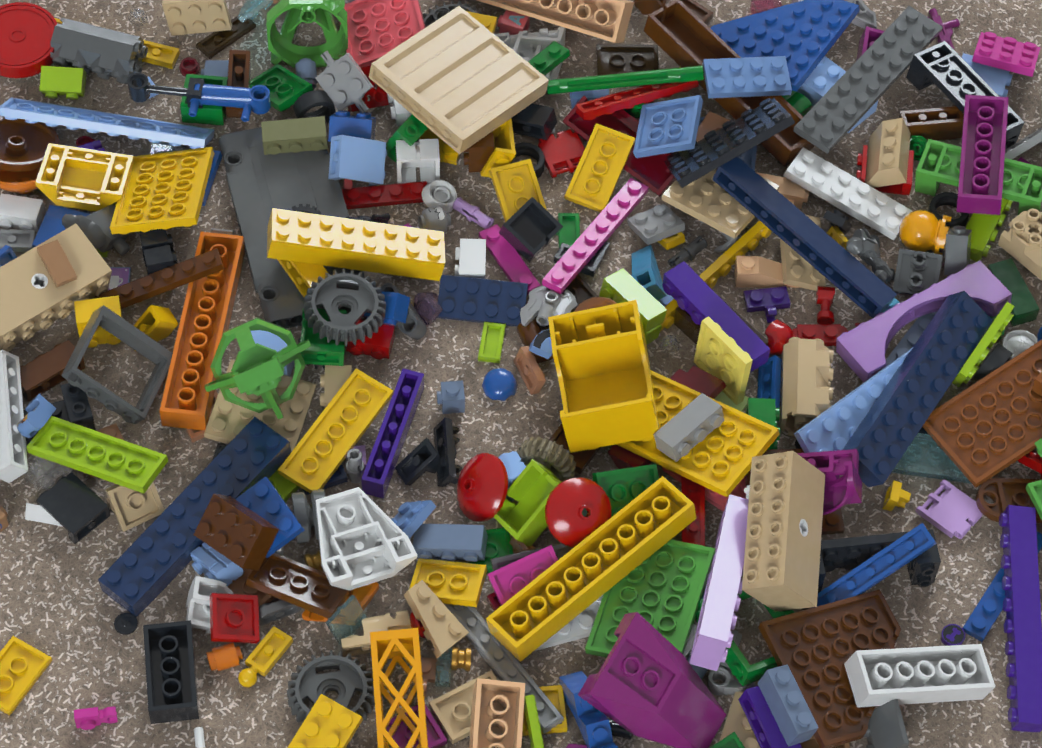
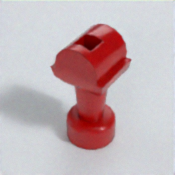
M817 286L816 304L821 306V311L817 314L818 324L834 323V313L830 309L834 300L835 287Z

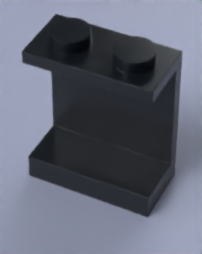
M72 472L66 477L60 478L56 485L41 493L36 500L37 505L43 507L68 531L69 539L74 544L78 543L110 517L108 505Z

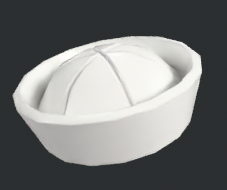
M437 179L428 183L423 188L422 199L427 207H442L448 213L453 210V203L457 199V193L449 182Z
M1013 330L1006 334L1002 346L1013 353L1009 360L1036 344L1037 337L1025 330Z

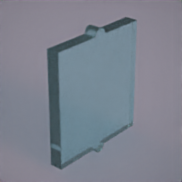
M351 595L325 623L337 643L341 646V639L350 635H356L357 631L362 627V619L367 618L356 597Z

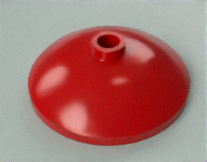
M481 453L471 458L462 469L457 483V500L462 513L468 519L476 522L488 521L503 506L508 490V475L503 462L493 454Z
M570 478L559 483L550 493L545 506V519L549 531L560 543L573 548L609 520L612 515L611 504L606 492L596 482L586 478ZM584 508L587 510L585 517L582 514Z

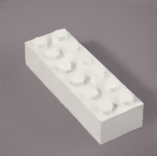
M982 644L855 651L844 663L857 707L882 706L894 699H898L899 705L982 700L995 688Z

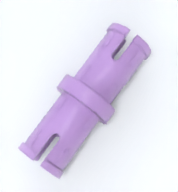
M458 197L453 203V209L466 216L469 222H475L484 230L493 225L494 219L481 212L478 206H472L461 197Z

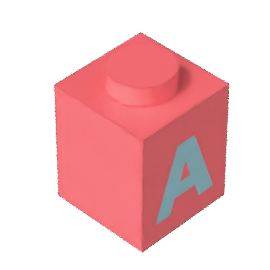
M506 10L504 15H500L498 19L499 33L509 32L510 35L519 34V31H528L530 17Z

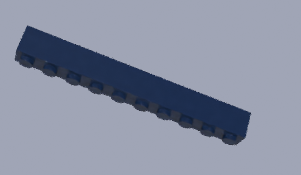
M737 156L718 167L712 178L718 185L870 317L874 318L890 306L897 294L867 269Z

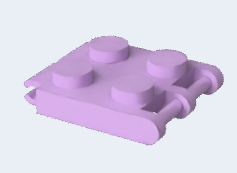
M942 480L940 487L934 493L928 495V500L922 506H918L915 509L918 515L950 538L956 536L958 539H962L971 529V526H974L983 516L975 500L946 480ZM944 489L945 491L938 497L939 493ZM932 502L933 504L930 506L928 510H926L928 505Z

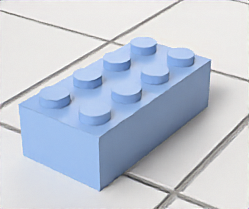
M824 56L797 92L807 97L812 106H814L846 71ZM878 100L848 133L876 111Z

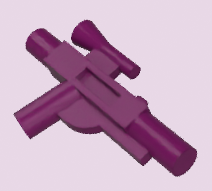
M935 8L930 9L931 20L943 27L941 33L937 36L938 43L946 41L954 49L951 41L952 29L960 26L959 20L954 19L943 23Z

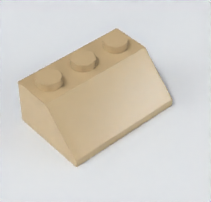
M903 118L882 121L869 137L865 183L873 188L907 182L911 133Z

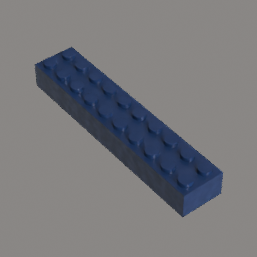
M965 291L949 295L843 448V450H858V474L861 481L867 487L885 483L992 324L993 320Z
M254 417L98 579L102 591L137 617L192 560L191 552L197 547H201L202 543H204L193 534L213 494L231 496L236 499L265 476L269 479L290 455V442L257 417Z

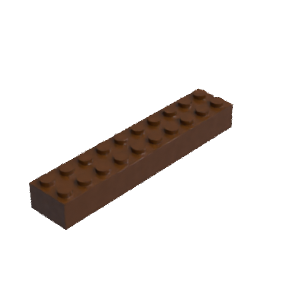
M673 0L666 4L664 9L661 7L648 15L644 32L680 67L702 66L703 59L741 58L681 0ZM704 76V80H698V84L707 92ZM781 95L713 98L735 120L740 118L744 111L754 110L759 107L762 101L768 98H775L792 116L795 124L760 144L784 167L793 162L803 147L809 151L814 148L812 143L793 132L795 125L803 116Z

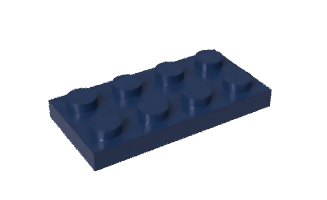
M441 275L436 318L484 323L485 321L518 326L521 323V308L526 305L528 283Z

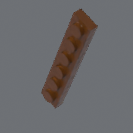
M216 248L100 293L98 297L95 295V298L119 295L120 306L123 309L225 268L220 252Z

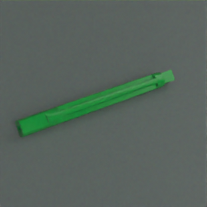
M703 65L549 80L547 91L549 95L704 80Z

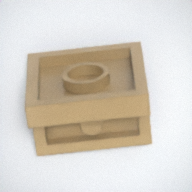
M154 482L144 494L118 484L105 489L108 496L105 499L107 505L115 513L123 532L161 515L164 511Z

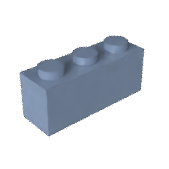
M422 524L414 533L413 547L418 555L417 558L442 559L444 561H485L488 535L484 525Z
M788 664L767 670L759 680L758 685L788 747L810 740L819 727Z

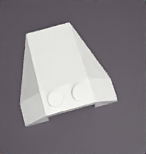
M359 487L316 500L321 566L330 585L353 590L391 578L417 558L418 555L409 537Z

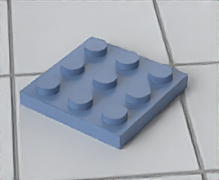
M696 95L642 105L633 150L635 157L641 158L695 149L703 104L701 96Z

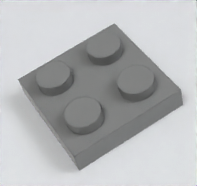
M665 204L657 205L652 209L627 218L629 227L647 245L685 230V223Z

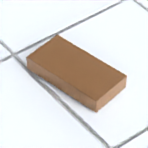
M58 239L37 247V252L56 288L77 280V275Z

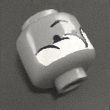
M442 207L424 209L422 214L418 216L419 228L446 233L448 226L451 225L450 214L446 213Z

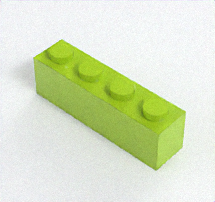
M1002 198L1000 215L972 214L966 226V229L972 230L971 260L977 262L981 261L982 257L988 256L991 249L989 243L990 241L995 242L999 232L997 227L1003 226L1007 216L1004 213L1011 210L1014 201Z

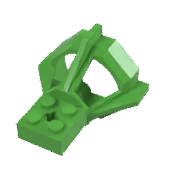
M280 0L267 12L268 50L271 51V63L276 65L283 60L292 68H295V64L300 59L309 58L316 63V67H326L328 65L320 56L328 50L334 60L344 56L348 49L347 11L344 9L345 0ZM288 10L279 33L275 20L279 15ZM331 14H333L341 23L339 31L335 26ZM301 22H316L322 27L327 43L313 47L299 46L291 42L296 28Z
M259 318L252 319L225 331L210 366L216 380L205 385L206 392L220 388L224 399L228 402L257 413L273 408L278 420L284 418L279 404L292 399L306 365L300 352L311 347L309 339L296 344L291 330ZM262 330L271 332L280 337L287 346L277 352L258 343L255 344L251 331ZM236 338L241 351H238L231 369L232 372L222 374L221 362L223 354L230 342ZM294 361L293 379L286 391L279 396L276 388L281 381V377L284 375V366ZM238 387L240 394L246 392L247 395H261L265 403L244 401L235 396L229 389Z

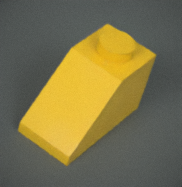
M150 305L133 326L158 342L167 338L179 323L169 308Z

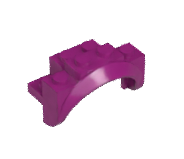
M857 449L797 453L825 474L823 515L841 509L846 504L862 503V481L858 474L859 452Z

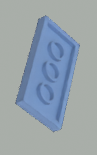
M786 56L703 59L702 65L708 98L791 95L792 87Z

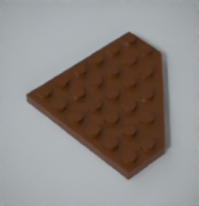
M881 590L761 622L758 628L778 667L788 664L819 727L814 733L819 747L832 748L862 739L868 729V723L875 706L857 707L844 663L855 651L895 649L894 646L899 637L901 627Z

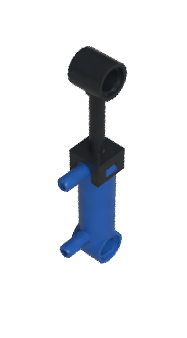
M134 73L127 80L129 96L134 102L146 101L149 99L150 93L186 96L187 104L190 108L188 114L191 117L197 116L198 108L203 109V105L242 108L241 120L248 122L251 111L255 114H265L271 108L270 91L264 85L244 88L205 84V79L190 78L188 88L150 85L148 77L143 73Z

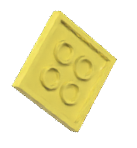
M708 316L701 322L693 362L700 369L723 380L726 384L723 392L738 405L744 400L753 360L747 352H744L736 344L732 337H729L721 329L718 323H715Z

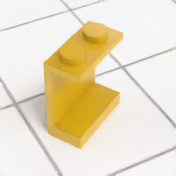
M511 118L493 130L494 151L480 172V175L483 177L491 178L489 173L491 168L510 164L516 155Z

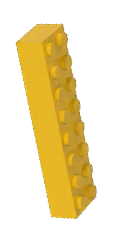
M272 208L267 231V258L440 281L445 266L444 232Z

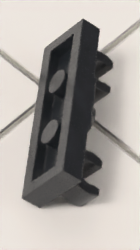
M446 417L434 427L435 449L440 455L437 467V484L439 487H446L450 482L457 484L459 476L456 473L462 470L460 465H455L457 454L455 445L460 441V438L454 437L453 434H457L459 428L452 426V419Z

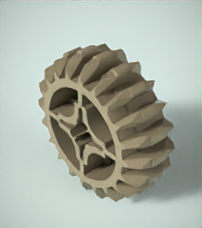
M539 436L536 439L530 437L529 440H524L517 450L521 462L525 466L533 459L546 466L560 481L573 478L575 474L576 462L574 461V456L570 455V451L564 449L563 445H558L555 441H549L547 437L545 439Z

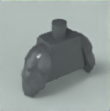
M117 202L87 216L65 214L62 218V225L65 229L77 224L95 249L103 253L114 248L123 256L131 248L125 241L130 233L112 235L110 230Z

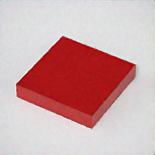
M212 593L210 595L211 641L258 643L260 641L258 595Z

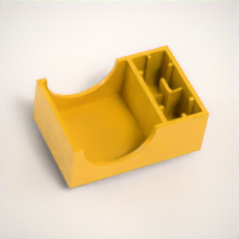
M637 300L548 317L553 359L563 404L560 418L570 453L595 450L604 446L641 441L654 437V433L659 430L645 333Z

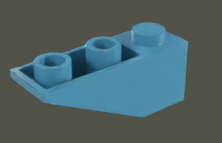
M646 246L632 253V277L656 300L667 296L662 287L663 282L652 246Z

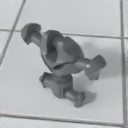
M865 228L857 229L853 237L847 241V251L858 255L866 264L872 266L873 273L884 283L890 280L894 281V269H890L886 261H883L880 257L879 237L870 235Z

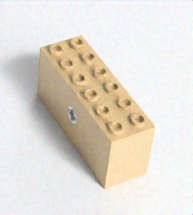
M77 224L70 226L0 267V350L3 349L9 352L20 341L31 339L35 332L40 329L46 330L57 319L68 317L72 310L75 309L74 301L93 299L95 295L98 297L100 293L108 291L112 270ZM58 239L77 275V280L56 288L37 252V247Z
M794 451L752 457L750 485L744 488V493H746L749 503L742 590L775 612L817 607L825 474Z

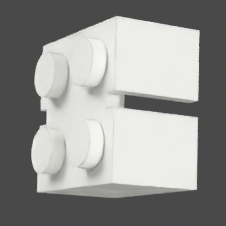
M419 139V142H415L412 146H409L404 140H396L397 184L416 182V167H420L421 182L426 181L428 184L434 180H440L438 139Z

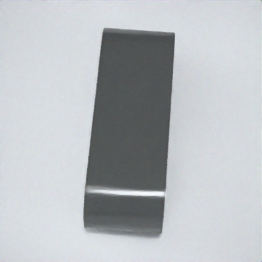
M385 283L381 286V290L384 292H395L407 296L404 291L392 283ZM410 301L406 323L397 322V326L407 336L419 340L425 336L427 327Z

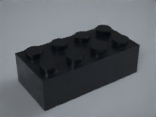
M191 620L143 625L148 712L151 724L199 719L194 638Z

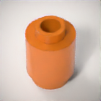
M233 642L212 648L210 652H206L211 671L216 669L221 671L240 665L239 660L243 659L240 646H235Z

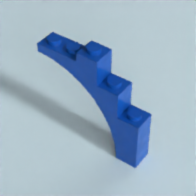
M582 671L560 676L559 680L563 688L564 700L577 722L587 748H618L613 742L607 716L578 696L588 677Z

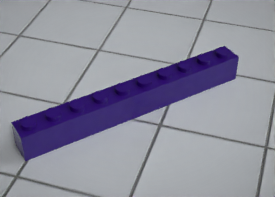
M1008 505L999 516V526L1002 527L1000 547L1003 548L1001 568L1004 569L1002 589L1005 590L1003 611L1006 612L1004 632L1007 633L1005 654L1008 655L1006 676L1009 677L1007 698L1010 699L1008 721L1011 722L1012 731L1041 732L1042 623L1036 510L1034 507Z

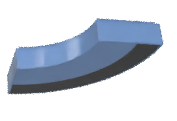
M550 329L541 331L533 339L529 347L530 352L546 359L550 358L552 355Z

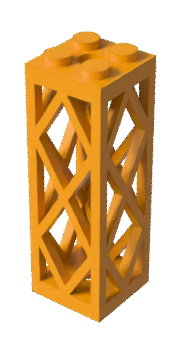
M418 628L370 632L378 748H390L388 745L392 748H400L392 736L397 731L401 721L412 732V736L405 748H413L417 739L419 744L416 748H428ZM402 658H405L408 661V663L412 666V669L409 668V666L405 663V661ZM388 659H392L386 672L383 673L382 669ZM397 663L408 675L399 692L389 681ZM411 682H413L414 686L405 701L403 697ZM385 686L388 688V690L391 692V694L395 697V700L391 697V695L388 693V691L384 688ZM416 694L418 698L419 718L410 708V705L413 699L415 698ZM382 695L391 705L385 718L383 715ZM396 712L398 715L389 732H387L386 728ZM405 712L409 715V717L412 719V721L416 724L417 727H415L412 724L409 718L405 715Z

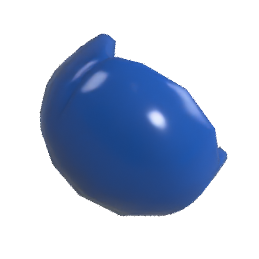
M504 368L489 371L485 375L482 384L487 397L500 401H505L509 396L515 395L518 386L513 374Z

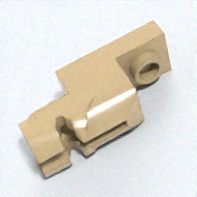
M408 610L396 612L395 619L390 616V613L362 619L363 636L350 635L341 639L343 657H346L349 653L351 656L371 653L370 632L410 629L411 624Z

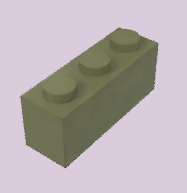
M325 116L261 122L264 155L328 149Z

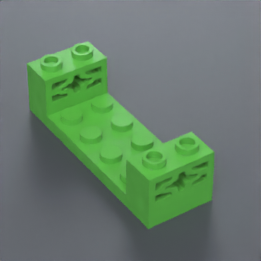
M928 139L916 170L915 192L936 196L940 182L958 187L961 147ZM1005 158L1002 198L1019 202L1018 215L1029 209H1037L1039 212H1042V167Z

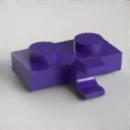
M786 286L746 290L743 292L747 313L765 311L767 323H772L776 320V309L790 308L791 303Z

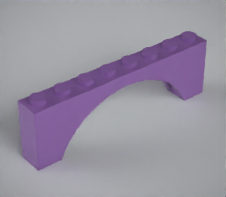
M979 260L974 264L967 265L963 270L949 275L941 282L932 284L928 289L914 294L908 300L897 303L893 308L884 313L877 314L873 319L860 323L849 332L842 333L836 339V352L864 383L886 367L885 353L896 333L914 319L938 311L949 295L965 291L988 316L994 317L998 315L1006 302L1011 304L1012 293Z

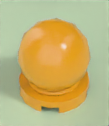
M925 210L911 212L903 218L899 226L901 242L909 250L922 252L932 250L934 254L943 255L939 250L940 248L944 249L946 244V234L950 228L946 226V222H951L952 217L943 215L942 220H938L934 214Z

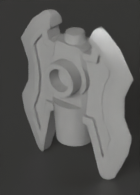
M545 286L533 289L529 292L528 303L521 308V324L527 326L537 316L536 321L538 324L548 326V317L571 313V310L577 306L575 296L569 290H565L563 295L553 290L548 291L549 288Z

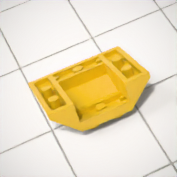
M49 143L35 186L57 206L98 211L122 198L133 162V156Z

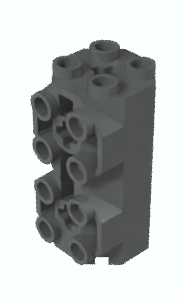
M66 18L60 19L62 24H56L50 42V47L54 48V53L50 52V57L53 59V62L58 64V67L83 68L86 71V75H89L90 71L97 73V77L109 80V77L117 78V82L127 84V80L132 74L142 73L141 63L143 58L147 56L148 47L144 46V40L141 37Z

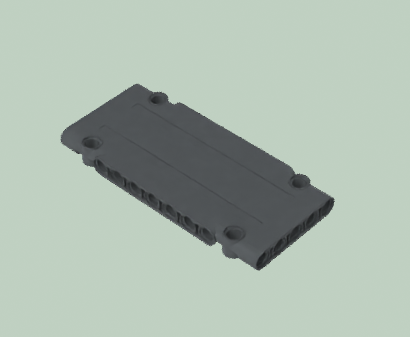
M261 127L225 134L219 138V145L225 164L227 183L241 236H244L245 252L265 321L285 329L302 326L304 297L279 261L267 258L268 222L272 208L292 210L293 206L299 207V204H303V206L310 204L311 208L315 206L317 210H320L321 215L341 218L349 217L339 180L328 179L330 153H328L327 149L264 155ZM324 266L330 275H333L334 270H336L337 274H340L345 269ZM345 269V272L350 274L352 269ZM354 270V275H358L360 272H362V278H365V274L363 271ZM348 307L339 308L340 310H347V314L351 312Z

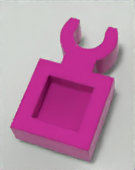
M114 706L106 707L102 710H99L98 707L74 710L76 727L83 730L94 729L95 726L101 725V723L112 724L118 722L116 707Z

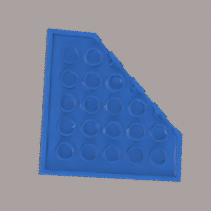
M802 0L717 24L710 29L741 58L786 56L791 87L793 91L797 92L856 17L860 8L859 5L844 0Z

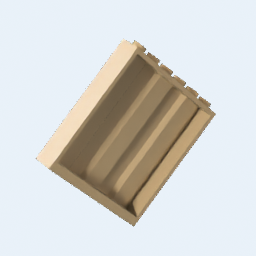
M460 6L371 63L369 78L458 154H461L545 95L549 83L545 75L536 70L528 61H525L513 49L502 42L499 37L495 36Z

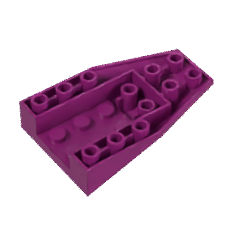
M638 612L625 614L614 632L618 639L598 674L589 675L578 696L634 736L674 748H709L727 714L684 655Z

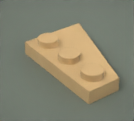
M423 580L404 594L415 618L421 621L426 630L424 635L427 641L431 640L435 648L433 653L437 659L469 633Z
M744 691L735 692L720 740L735 732L745 748H761L738 700Z

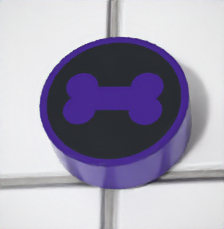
M949 624L943 628L941 641L945 646L963 644L965 632L960 626Z

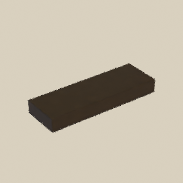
M242 12L231 20V30L211 33L198 42L196 48L207 58L211 59L256 28V23Z

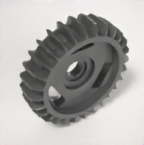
M343 269L340 274H337L336 270H334L331 276L326 272L325 279L319 276L317 283L312 282L311 288L307 289V295L304 297L303 310L305 320L308 321V327L313 328V334L319 333L320 339L326 336L328 343L331 340H335L336 345L341 341L347 346L349 341L356 345V340L358 339L364 343L365 336L371 339L372 333L378 332L379 327H382L383 319H385L386 302L381 287H377L376 281L370 282V276L362 278V272L354 275L353 269L350 274L346 273L345 269ZM318 307L324 308L330 320L329 322L321 317L317 310ZM341 307H348L351 312L342 314L338 310ZM366 312L371 313L365 321L356 325Z
M330 650L328 656H325L321 651L319 658H316L313 654L311 655V662L304 659V667L297 665V673H292L291 680L288 681L287 697L291 713L296 715L298 723L304 722L311 711L303 701L308 698L315 704L320 694L325 695L329 691L337 692L339 696L333 701L346 708L349 707L355 691L362 692L357 705L349 710L362 716L364 721L367 720V713L372 712L371 705L375 704L374 685L371 671H366L365 663L360 665L359 658L351 661V654L349 653L345 658L342 656L341 650L338 656L334 655L332 650ZM329 669H337V670H340V671H336V672H330V673H324V674H317V675H316V673H318V672H320V671H323V670H329Z

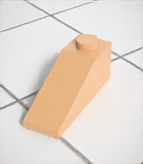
M736 256L734 267L735 287L774 288L786 286V288H800L783 284L782 263L760 256Z

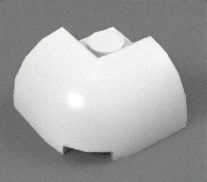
M195 576L186 602V621L191 620L193 628L206 630V633L211 634L210 595L212 593L234 594L226 586V583Z

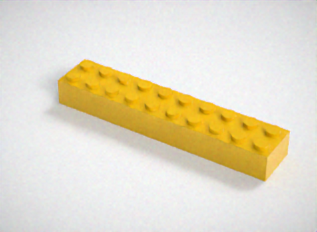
M662 476L489 615L486 621L490 633L521 662L696 519L694 503Z

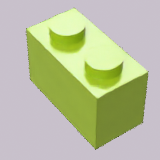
M41 66L39 90L42 94H45L46 98L56 99L58 95H64L67 99L78 100L79 96L84 97L86 71L83 68Z

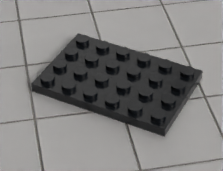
M768 98L759 104L760 106L754 110L744 111L741 117L735 121L729 120L725 122L721 129L706 133L702 140L696 141L695 149L671 153L664 163L680 187L683 188L795 124L792 116L775 98Z

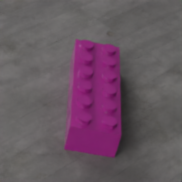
M965 95L956 212L1000 215L1009 97Z

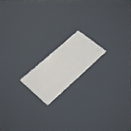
M26 503L25 520L62 526L40 505Z

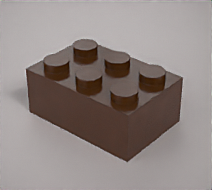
M214 493L193 535L241 568L259 571L279 528L231 496Z

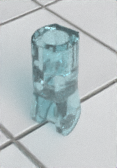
M452 648L437 659L436 687H450Z

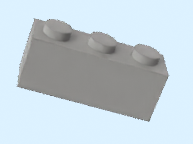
M701 393L654 433L657 449L677 462L725 421L722 406Z

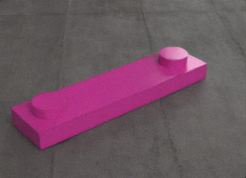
M498 224L479 232L480 239H486L487 249L510 282L528 283L527 295L533 289L541 286L515 248L499 234L501 228Z

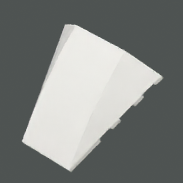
M558 27V30L551 31L548 28L539 29V32L528 33L525 30L519 31V34L510 35L509 32L494 35L499 37L502 42L513 49L525 61H529L553 41L565 47L566 28ZM562 63L545 75L548 80L557 79Z

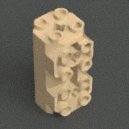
M1029 209L1028 211L1021 212L1009 223L1011 228L1009 232L1003 231L998 245L1042 281V212H1039L1037 209Z
M792 337L783 346L780 430L784 432V429H786L789 436L795 437V432L831 407L830 401L833 398V387H830L833 380L831 363H833L834 351L824 346V341L821 339Z

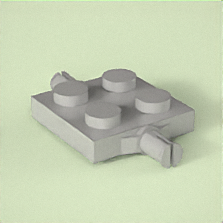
M328 50L320 56L328 66L315 79L328 94L338 110L343 111L349 105L355 104L360 112H366L369 108L362 98L366 92L373 88L371 82L350 53H346L340 59L334 60Z

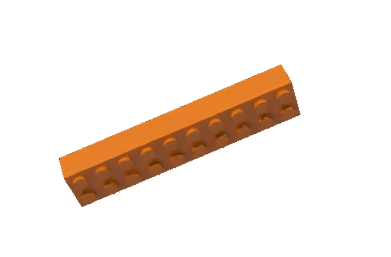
M200 232L195 257L218 248L225 269L188 284L160 406L162 426L205 430L207 427L215 390L206 392L205 385L216 380L210 366L223 333L229 329L245 255L244 236Z

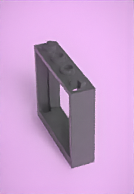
M103 305L92 313L61 376L67 379L71 385L77 386L86 392L90 398L104 404L108 410L122 416L126 422L137 424L146 418L168 372L173 353ZM98 325L156 364L136 407L77 369Z

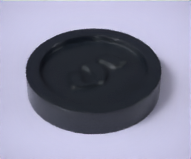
M122 613L114 621L115 630L123 635L133 633L138 626L137 618L131 613Z

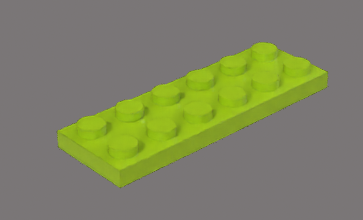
M54 416L49 418L26 447L29 454L143 494L168 463V457L165 454Z

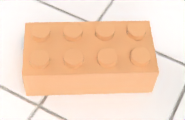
M477 678L473 685L469 748H521L525 683Z

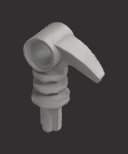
M734 630L732 631V634H734L733 640L739 648L742 634ZM720 662L717 671H710L707 686L708 690L714 695H734L735 692L745 691L748 688L754 687L755 682L742 687L738 680L733 679V674L727 663ZM714 680H722L724 683L717 684Z

